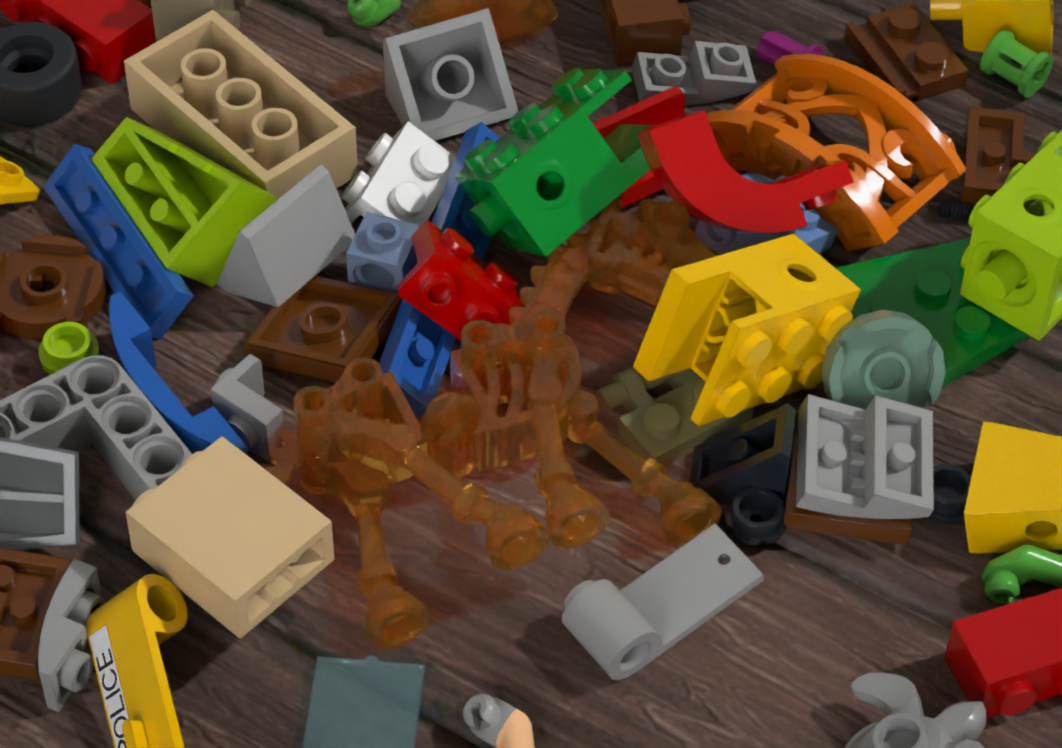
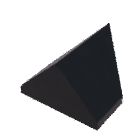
M787 403L695 446L687 495L696 502L730 506L733 505L735 497L741 491L747 488L761 487L774 492L781 499L784 507L796 410Z

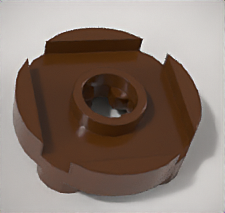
M41 235L21 241L23 249L13 252L7 258L5 250L0 253V332L31 339H43L48 329L62 322H76L88 329V321L96 316L103 305L106 287L102 266L98 259L95 261L94 258L88 255L85 245L69 237ZM45 281H52L55 285L54 289L47 292L32 290L42 288Z

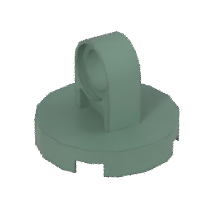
M884 309L862 314L842 327L827 347L821 369L824 393L829 400L865 410L875 395L924 408L927 402L933 405L940 395L946 374L943 350L932 337L929 330L906 313Z

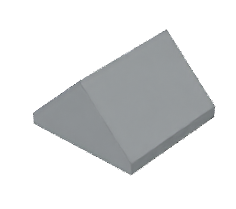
M489 8L383 39L385 96L402 126L409 121L431 139L437 141L466 132L467 129L480 122L489 125L512 118L518 112Z
M322 164L239 232L217 282L219 287L230 294L279 307L350 246L355 232L330 172Z

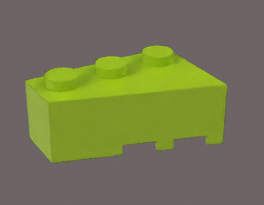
M128 117L121 122L91 158L166 269L214 287L218 282L239 232L279 199L172 137Z

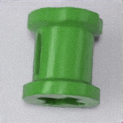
M1003 29L996 34L986 47L981 58L980 70L987 75L998 74L1016 85L1020 95L1030 98L1047 80L1052 70L1054 57L1046 51L1039 54L1016 41L1014 32L1009 29ZM1013 59L1020 63L1022 68L1012 63L1011 60Z

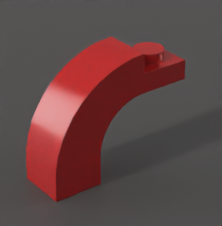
M705 110L690 112L636 132L648 165L665 192L680 207L694 217L722 229L746 233H779L805 227L807 223L800 203L803 202L805 210L827 205L839 199L836 189L854 183L846 160L828 161L768 184L747 179L736 172L724 159L715 140Z

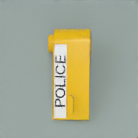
M147 574L92 612L86 623L88 642L114 748H185L159 645L185 627L188 618L187 606L176 586L165 577L157 574Z

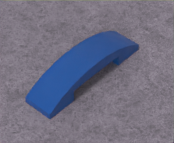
M121 291L111 295L109 317L116 362L120 364L192 454L203 451L223 436L247 455V446L214 406L194 417L189 414L154 370L156 368L151 328Z

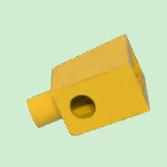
M930 0L931 20H962L963 45L969 51L984 53L986 47L997 33L1003 29H1009L1015 33L1016 41L1038 54L1046 51L1052 55L1053 0Z
M983 422L964 510L969 553L1009 552L1026 544L1044 550H1062L1061 436L993 422Z

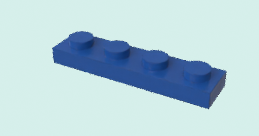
M73 144L43 188L79 241L87 247L88 254L95 261L99 260L104 278L115 293L122 292L151 328L152 338L161 340L194 295L178 273L166 269L91 160L95 155L92 149Z

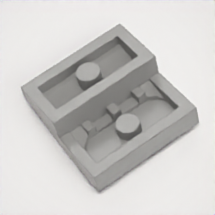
M808 394L799 407L796 507L821 513L859 518L911 519L929 517L934 510L933 411L876 395L865 410Z

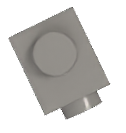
M249 354L237 366L225 370L218 377L211 388L212 404L247 446V451L251 450L271 463L286 449L283 410L264 398L262 362L257 357Z

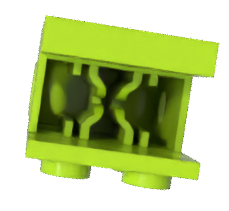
M1062 130L1059 133L1051 132L1042 142L1037 154L1026 165L1018 163L1007 176L1004 185L992 197L985 195L977 202L968 222L969 226L973 228L970 244L966 248L960 263L961 267L965 269L960 295L1038 341L1062 319Z

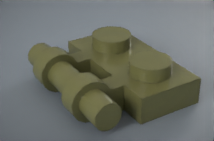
M629 367L613 375L609 385L595 391L596 402L603 412H608L620 405L627 409L629 413L619 417L618 434L652 473L694 452L695 446L751 421L753 416L752 407L730 418L724 417L701 426L696 425L690 418L706 382L700 376H697L691 368L647 381L640 373ZM664 382H667L673 388V390L656 399H653L647 392Z

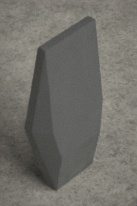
M0 437V548L19 551L75 545L80 542L79 452Z

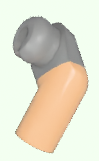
M487 694L474 695L465 704L463 709L464 721L478 738L495 748H535L532 724L525 713Z

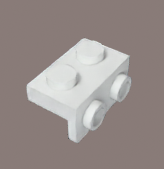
M409 121L393 137L383 133L365 157V160L372 165L367 174L361 170L341 196L348 203L345 211L350 223L352 224L359 215L364 217L366 212L422 225L426 219H429L438 204L456 157Z

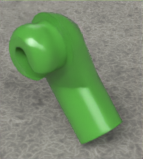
M348 0L347 10L353 16L354 23L362 27L376 26L398 11L401 6V0Z

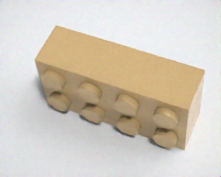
M214 10L207 12L124 61L131 110L154 130L172 137L278 198L282 197L320 164L330 172L336 189L358 174L356 127Z

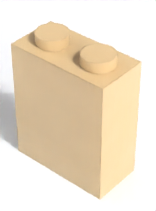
M223 436L205 450L190 455L176 473L155 489H149L142 493L132 507L126 511L132 551L239 639L335 560L332 521Z

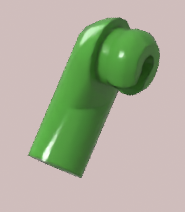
M1026 544L989 561L981 577L982 582L985 584L984 592L986 597L997 604L1011 603L1013 598L1019 595L1020 586L1033 579L1062 588V555Z

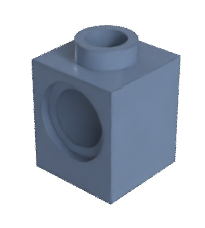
M366 212L346 252L348 283L398 294L397 285L417 263L411 236L421 225Z

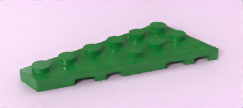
M971 237L836 267L838 271L861 289L851 311L853 320L862 314L884 309L906 313L929 330L932 337L943 350L946 374L942 387L1030 337V335L960 295L965 270L961 267L960 263L966 248L970 244Z

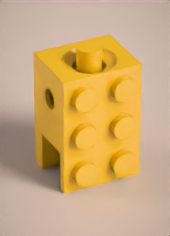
M794 233L674 268L669 274L633 368L647 381L691 368L706 383L690 419L696 425L701 426L724 417H733L743 410L766 402L773 403L788 394L805 388L812 389L823 381L821 369L827 347L839 330L853 320L851 311L861 289Z

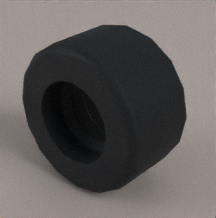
M41 22L18 23L0 29V120L18 126H40L56 121L70 112L80 99L82 87L77 50L70 36L55 26Z

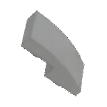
M695 41L689 57L637 52L631 67L639 102L674 86H677L685 94L684 106L734 98L753 92L756 86L755 76L745 45Z
M75 558L61 578L49 604L40 635L38 651L39 675L47 708L57 712L63 707L71 693L82 690L90 678L94 662L89 647L86 623L89 615L105 604L97 567Z

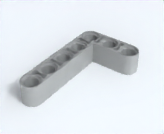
M103 355L80 359L0 400V437L76 452L93 445L135 500L145 491L155 489L176 473L185 460L192 455L120 364L112 358Z

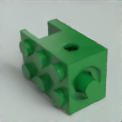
M577 67L568 71L551 86V89L554 91L553 95L539 106L536 103H532L518 111L508 121V125L511 128L495 142L492 139L482 142L465 156L464 161L467 165L455 174L454 177L475 204L469 210V214L474 223L486 236L491 238L497 234L506 248L546 257L650 170L636 132L653 126L621 124L603 139L588 118L590 114L632 81L626 70H601L596 68L583 69L581 71Z

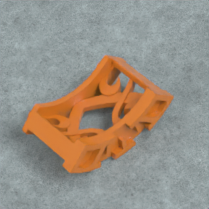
M815 54L782 56L774 63L778 72L732 109L709 112L707 114L719 150L734 170L754 172L772 180H777L781 175L788 177L828 161L846 160L848 166L852 167L850 172L854 183L836 189L839 199L815 208V210L825 221L838 228L836 235L847 251L885 244L899 232L897 228L949 182L960 177L966 171V167L956 153L953 141L946 134L940 132L931 120L909 99L864 69L828 56ZM821 114H846L861 122L865 132L868 153L846 144L821 145L809 136L810 124L807 117ZM913 169L920 182L911 189L899 178H911ZM882 191L896 202L888 210H885L879 202Z

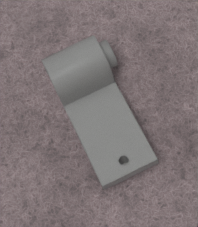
M713 524L620 591L607 579L595 582L593 580H586L578 584L565 599L562 623L612 680H621L642 669L764 581L763 573L716 524ZM727 560L729 561V563L726 565H722L721 561Z

